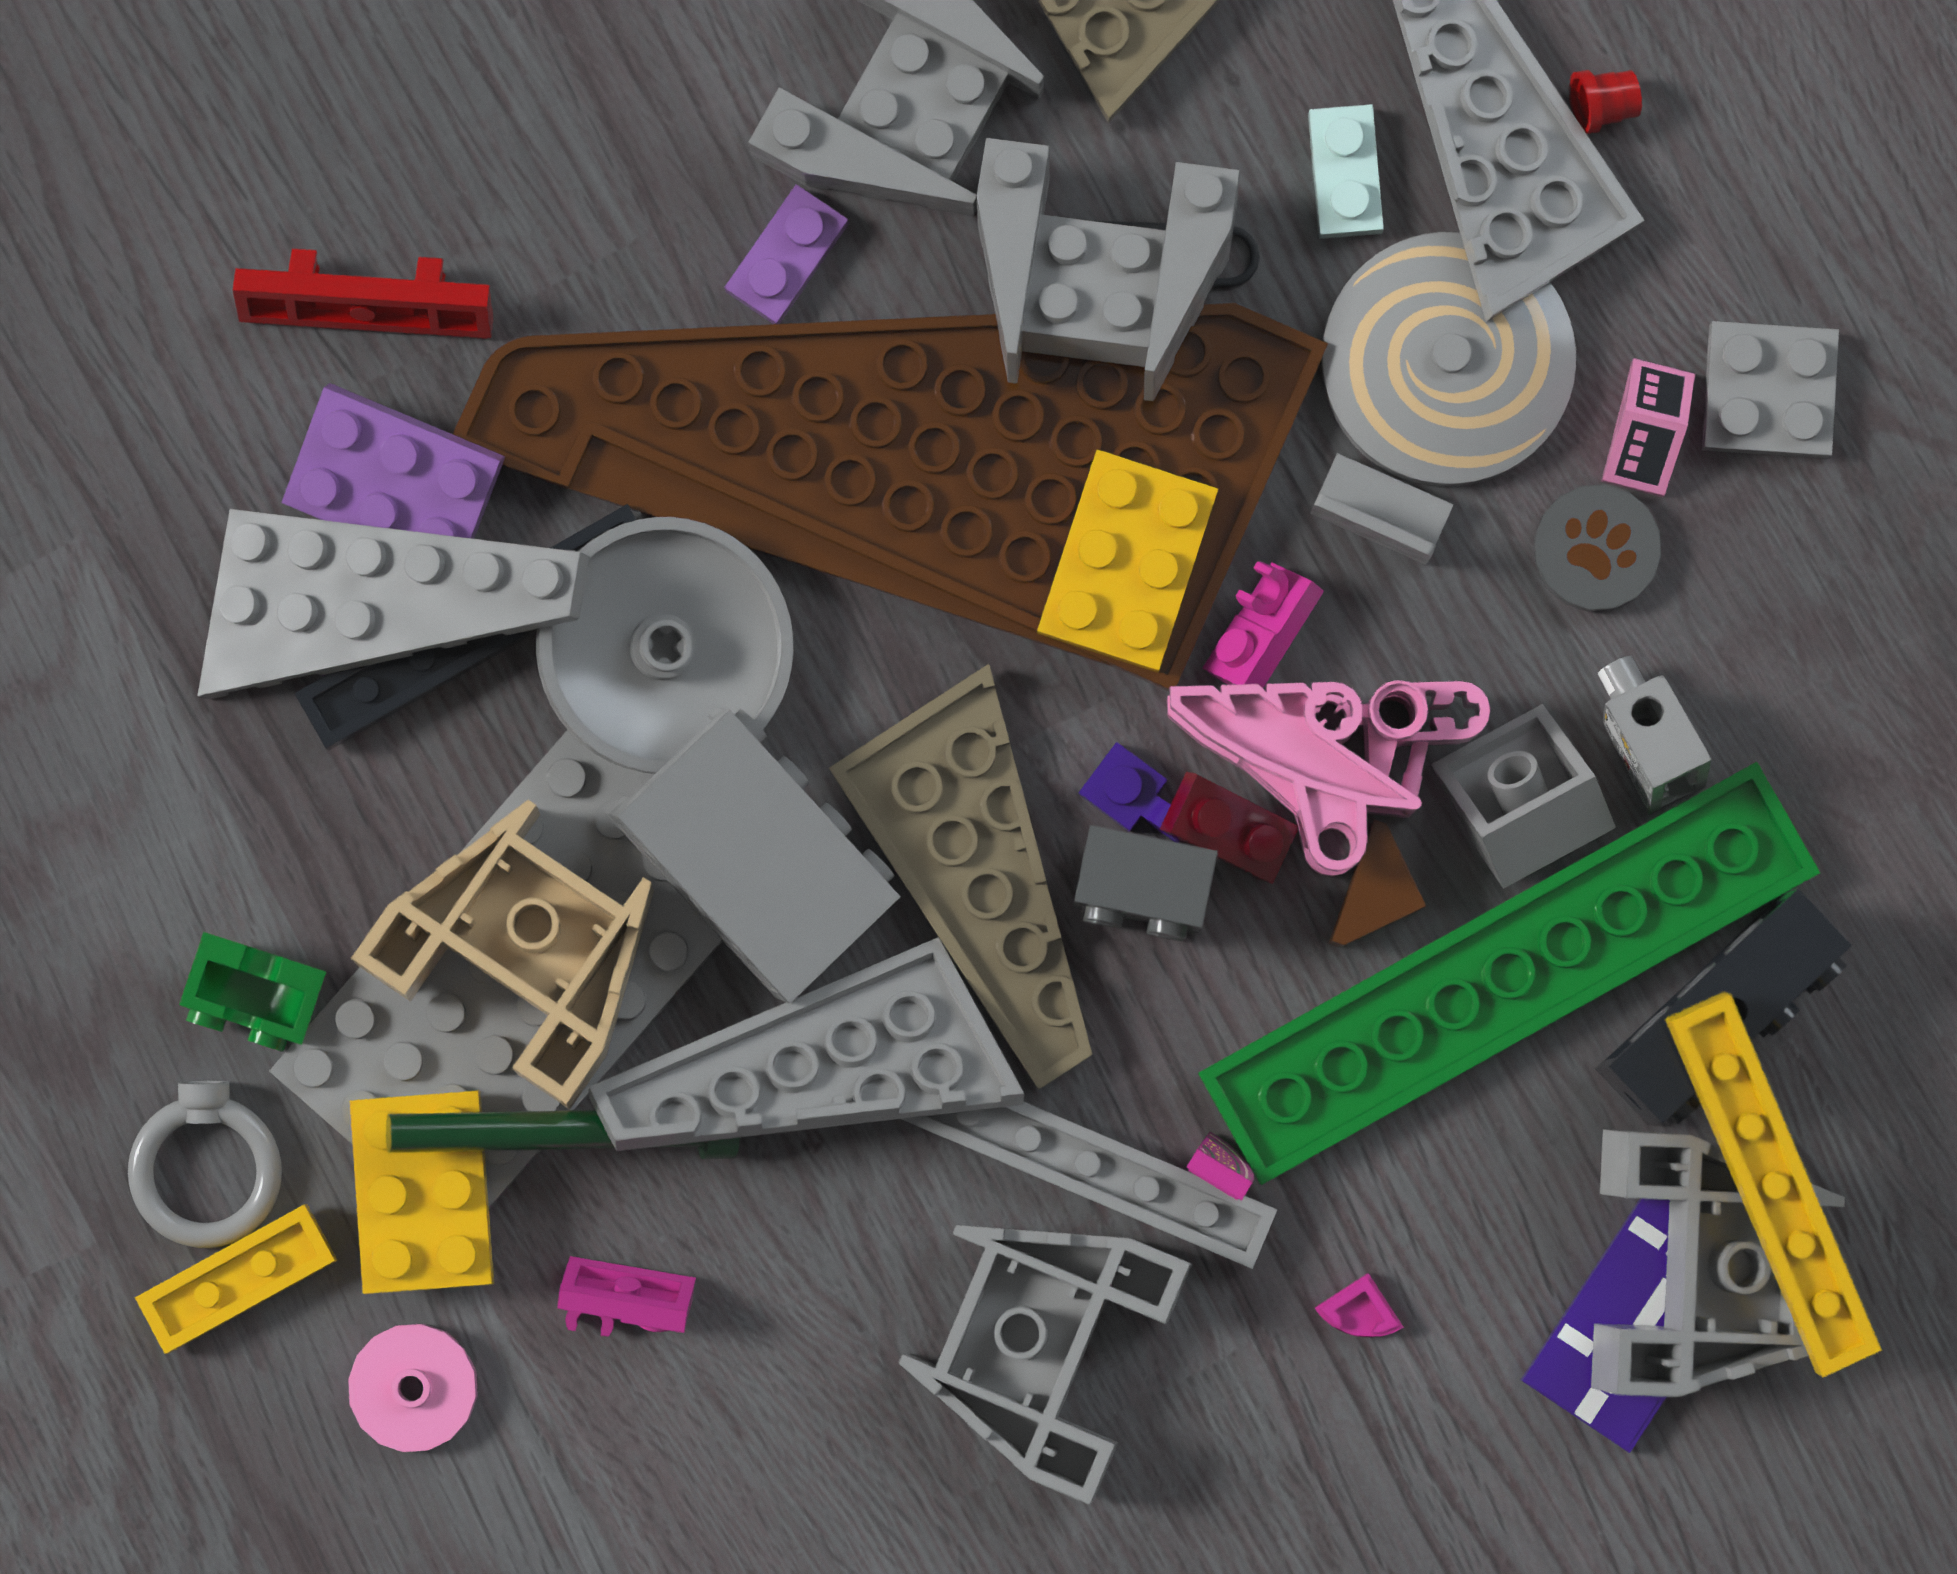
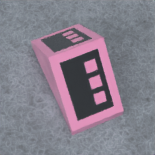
M1633 358L1602 482L1659 497L1665 496L1688 427L1695 378L1694 373Z

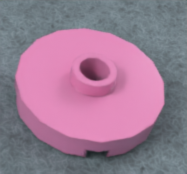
M426 1324L397 1325L374 1336L356 1356L348 1379L350 1406L360 1427L377 1443L401 1452L428 1451L451 1440L470 1420L478 1397L476 1369L465 1349L448 1332ZM407 1376H415L423 1384V1393L417 1400L406 1399L401 1392V1383Z

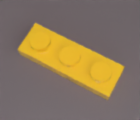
M304 1204L140 1294L135 1299L163 1352L169 1354L338 1260L308 1204Z

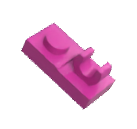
M1259 561L1253 568L1263 577L1251 595L1242 590L1238 591L1236 599L1244 607L1239 615H1235L1203 666L1204 670L1228 685L1259 684L1264 688L1324 592L1313 581L1272 562L1268 565Z
M570 1256L559 1290L557 1309L568 1310L565 1323L567 1329L571 1331H576L580 1314L585 1313L597 1315L601 1318V1336L608 1337L612 1333L616 1319H620L622 1323L639 1325L643 1329L652 1332L674 1331L684 1333L693 1301L696 1278Z

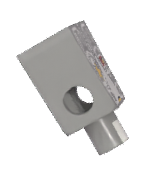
M1632 656L1620 658L1602 668L1598 672V676L1611 700L1605 703L1603 723L1648 814L1650 815L1705 788L1712 759L1666 678L1661 675L1645 682ZM1648 719L1653 721L1655 725L1642 726L1635 721Z

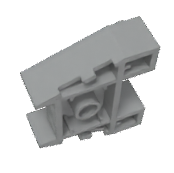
M857 0L893 21L838 119L779 87L748 142L752 157L807 187L828 191L829 189L862 194L863 197L883 201L890 199L927 206L928 209L974 217L977 211V194L954 183V180L1008 83L1039 99L1043 93L1044 76L973 0Z
M986 138L977 190L978 230L988 272L989 287L994 304L1008 382H1018L1022 351L1145 367L1144 400L1154 401L1174 364L1177 351L1190 327L1194 326L1204 307V301L1216 278H1219L1229 260L1238 200L1239 170L1176 162L1166 230L1044 215L1050 179L1049 146Z
M1603 1129L1600 1194L1624 1198L1670 1200L1664 1326L1594 1323L1591 1388L1616 1395L1680 1397L1699 1391L1700 1387L1726 1379L1734 1380L1753 1374L1755 1370L1770 1365L1809 1356L1721 1149L1692 1135ZM1811 1184L1820 1206L1844 1207L1845 1197Z
M956 1225L953 1235L985 1248L937 1365L909 1353L902 1354L899 1364L965 1420L982 1438L991 1443L1030 1480L1090 1505L1096 1498L1118 1442L1058 1416L1104 1305L1108 1299L1166 1324L1169 1322L1192 1263L1131 1238Z

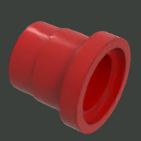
M1590 70L1572 73L1569 83L1571 110L1586 134L1599 132L1602 125L1617 123L1640 116L1642 111V94L1637 76L1632 70L1593 75Z

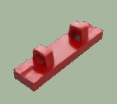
M292 249L288 272L235 268L232 291L239 322L491 339L494 316L490 285L445 282L446 275L443 272V258L418 257L415 280L320 274V266L317 264V251L309 249Z

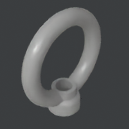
M200 1080L178 1082V1100L161 1108L143 1125L133 1143L128 1161L130 1192L138 1211L145 1221L165 1238L194 1248L226 1246L252 1233L271 1212L277 1200L282 1180L281 1157L272 1133L253 1111L234 1100H230L229 1081ZM185 1124H225L237 1131L252 1150L256 1163V1180L253 1191L242 1208L226 1219L210 1223H199L184 1219L170 1210L157 1192L153 1173L157 1152L163 1141L173 1131Z

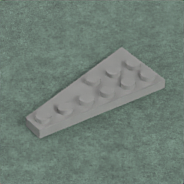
M1393 0L1485 321L1488 322L1630 233L1644 219L1497 0Z
M230 509L197 696L209 700L229 695L228 692L246 688H265L282 684L283 680L311 674H330L413 656V652L436 647L450 648L467 644L469 640L501 633L510 635L579 620L590 556L577 551Z
M939 937L797 997L791 1003H783L589 1087V1098L616 1151L1024 1104L1022 1088Z

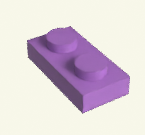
M796 184L724 287L725 292L772 324H780L848 226V219Z

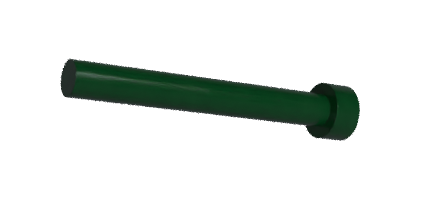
M596 1110L388 1114L386 1120L388 1153L614 1148ZM740 1137L657 1147H698L701 1159H735L739 1150Z

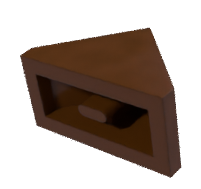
M1374 820L1370 824L1367 832L1365 853L1355 866L1328 944L1341 948L1426 907L1386 823Z

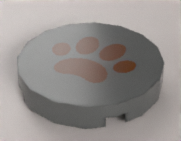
M1607 484L1580 486L1559 496L1541 517L1533 539L1535 565L1545 588L1564 604L1586 612L1614 610L1635 600L1654 579L1661 558L1660 530L1649 508L1630 492Z

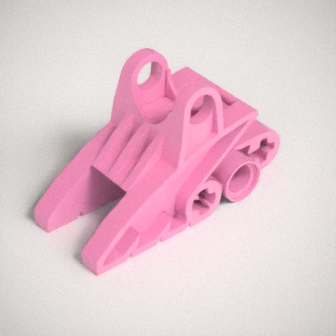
M1396 680L1388 682L1377 689L1367 704H1361V699L1353 689L1345 684L1336 682L1312 683L1311 689L1304 683L1266 684V691L1259 684L1221 685L1220 692L1213 685L1170 687V695L1167 696V717L1200 745L1247 772L1293 813L1295 823L1298 825L1297 831L1305 861L1315 872L1330 877L1346 873L1360 861L1365 853L1367 844L1366 814L1408 818L1420 808L1421 800L1418 798L1423 778L1421 775L1428 745H1450L1468 742L1484 729L1490 714L1488 698L1484 692L1474 684L1462 681L1410 683ZM1425 696H1430V697H1431V702H1430V704H1429V709H1428V706H1427V702H1426V697H1425ZM1454 697L1462 698L1464 708L1474 709L1475 716L1469 718L1464 723L1463 729L1455 728L1453 718L1434 717L1429 722L1432 732H1418L1426 721L1428 710L1446 709L1453 703ZM1386 701H1395L1403 705L1409 715L1408 727L1395 729L1386 725L1380 717V704ZM1325 703L1337 706L1334 714L1340 711L1344 714L1345 718L1340 721L1339 727H1336L1335 730H1328L1323 727L1326 719L1321 722L1316 720L1315 715L1319 714L1321 707ZM1358 727H1363L1365 761L1342 746L1350 739ZM1400 746H1412L1406 772H1404L1402 783L1399 785L1389 778L1395 749ZM1329 829L1338 830L1343 833L1350 844L1347 859L1336 861L1324 856L1318 843L1319 834Z

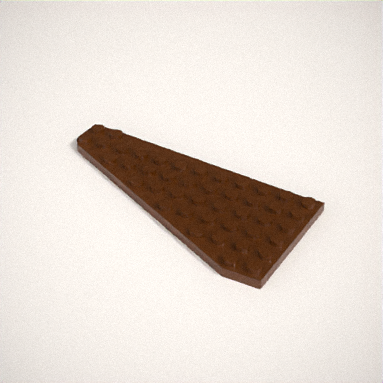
M1237 303L1204 304L1194 326L1190 327L1177 351L1174 364L1154 401L1144 400L1145 367L1022 351L1018 382H1008L996 314L534 335L517 338L504 344L487 359L453 435L505 456L502 467L621 507L628 504L631 510L652 517H676L708 524L733 536L750 549L1114 667L1170 692V687L1178 685L1328 343ZM1096 450L1218 488L1159 673L1037 634V629Z

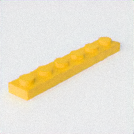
M1722 992L1666 1018L1665 1020L1815 1372L1825 1377L1881 1351V1347L1731 994Z

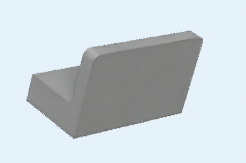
M1337 453L1310 514L1426 565L1433 555L1436 543L1454 504Z

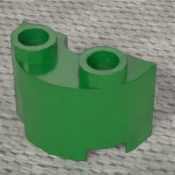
M203 932L179 1005L189 1008L186 1021L219 1032H223L226 1021L251 1028L248 1041L284 1052L287 1041L302 1045L326 971Z

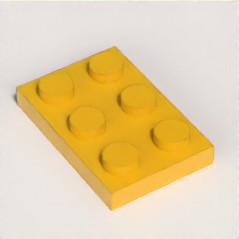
M1096 450L1037 629V634L1159 673L1218 488Z
M481 1091L350 1100L363 1294L494 1284L485 1151L388 1153L386 1144V1120L388 1114L482 1112Z

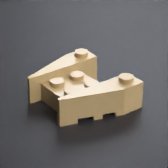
M527 800L492 826L490 831L457 856H452L436 868L433 874L409 892H404L391 902L351 959L357 966L411 1002L449 948L548 1015L512 1068L516 1074L570 1110L607 1056L654 889L652 883L643 877L625 905L622 906L525 841V836L540 816L537 805Z

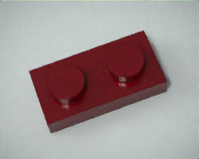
M1186 771L1160 830L1192 846L1218 851L1217 859L1261 881L1273 884L1297 833L1298 825L1198 774Z

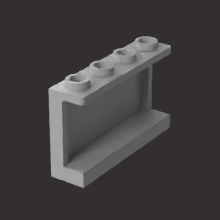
M717 707L708 716L711 720L710 723L632 797L623 795L605 814L771 994L779 1000L791 1003L888 910L900 896L888 884L894 877L890 868L870 849L861 854L847 839L846 835L852 831V828L839 812L826 802L819 808L803 789L810 782L800 769L785 756L776 761L765 749L761 742L767 735L759 724L742 709L734 714L730 709Z

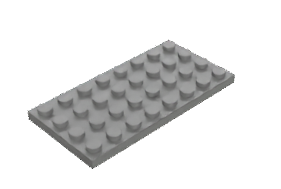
M567 730L463 850L490 831L492 826L525 801L530 800L537 805L540 816L525 836V841L622 906L625 905L643 877L652 883L654 889L653 897L607 1056L570 1109L576 1110L589 1096V1087L603 1080L723 940L605 814L623 795L632 797L655 774L642 773L610 763L582 745ZM449 948L411 1002L359 967L309 1024L302 1045L293 1043L269 1070L271 1074L351 1144L350 1100L481 1091L482 1112L569 1110L516 1074L512 1068L548 1015ZM541 1150L485 1151L489 1209Z

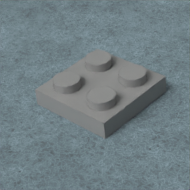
M1712 321L1709 324L1702 450L1830 458L1833 447L1839 329Z

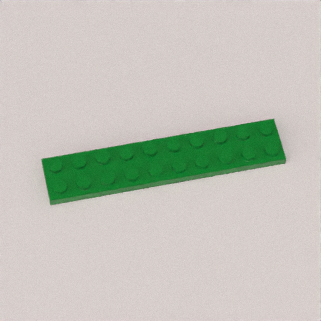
M1756 761L1200 1071L1198 1075L1252 1169L1259 1185H1263L1820 874V871Z

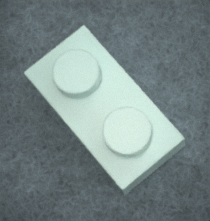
M1373 104L1310 109L1308 119L1319 239L1382 234L1384 228Z

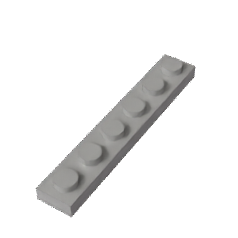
M1026 1102L1023 1105L902 1119L1251 1269L1255 1265L1277 1212V1209L1247 1196H1244L1242 1201L1236 1200L1191 1172Z

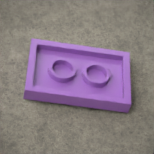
M329 383L322 390L281 503L324 521L474 539L505 456Z

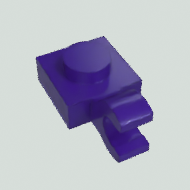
M1116 742L1078 792L1079 796L1129 833L1142 818L1173 842L1179 843L1180 839L1160 830L1171 804L1161 799L1158 795L1168 783V779Z

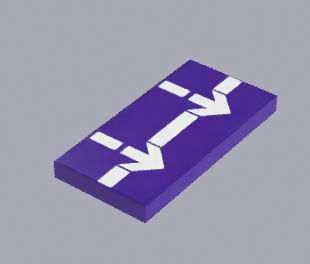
M1639 1199L1520 1379L1629 1453L1667 1396L1616 1395L1592 1389L1594 1323L1664 1326L1670 1200Z

